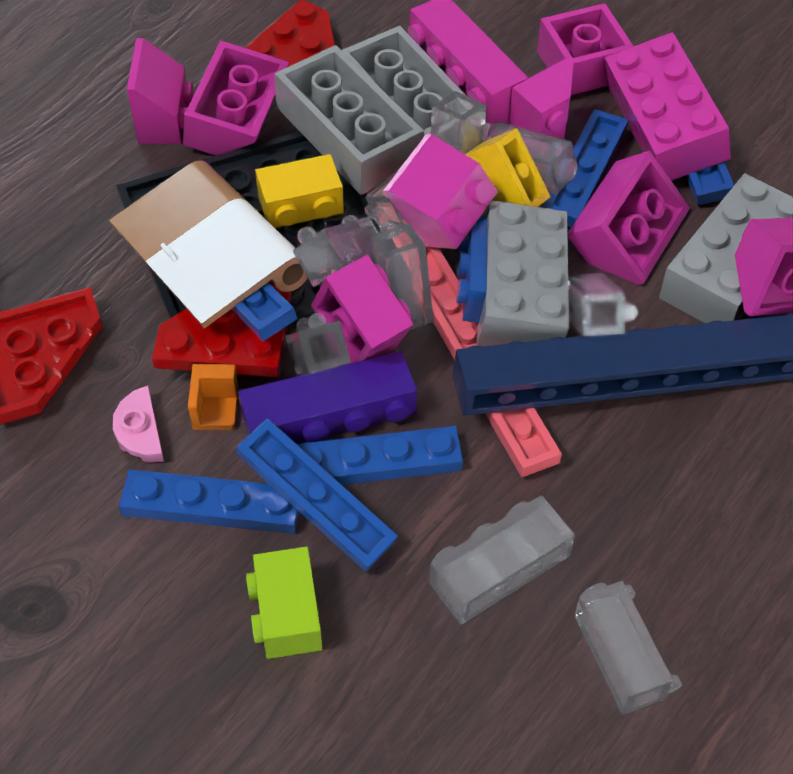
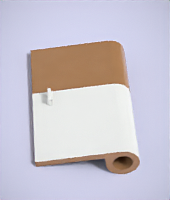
M202 160L188 164L109 220L118 233L204 329L267 282L271 281L280 291L290 292L299 288L306 281L310 273V262L217 171Z

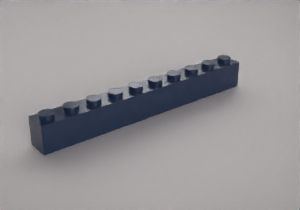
M793 313L782 316L751 317L724 322L712 321L705 324L673 325L666 328L647 330L633 329L618 333H594L589 336L570 338L554 337L541 341H515L508 344L483 347L470 346L468 348L456 349L452 376L462 416L793 379Z

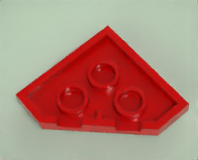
M299 0L245 48L288 61L289 66L296 64L335 45L329 12L306 0Z
M271 281L268 282L286 301L291 303L292 291H280ZM184 309L159 325L152 355L153 366L155 369L192 371V364L235 365L236 374L279 377L287 326L262 341L232 309L205 329L187 309Z
M91 287L0 312V425L41 413L102 329V322Z

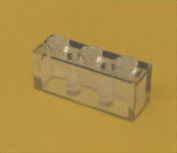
M542 495L529 503L526 501L520 502L512 507L506 517L493 525L486 523L480 526L467 541L457 547L448 546L437 553L430 564L429 584L462 625L570 557L575 534Z

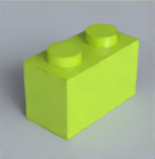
M308 546L254 554L255 572L246 573L249 600H258L260 614L251 615L254 642H264L267 659L322 651L321 630Z

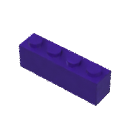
M402 351L238 391L242 417L248 436L268 418L296 444L319 442L328 436L348 431L359 432L368 426L388 421L399 422L408 416L415 415L417 412V389Z

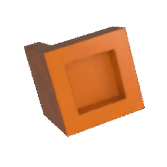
M192 364L188 410L193 430H233L235 428L239 390L235 365Z

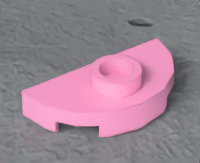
M147 385L132 391L120 401L113 414V432L120 449L124 452L126 451L133 456L140 457L146 463L164 462L151 396Z

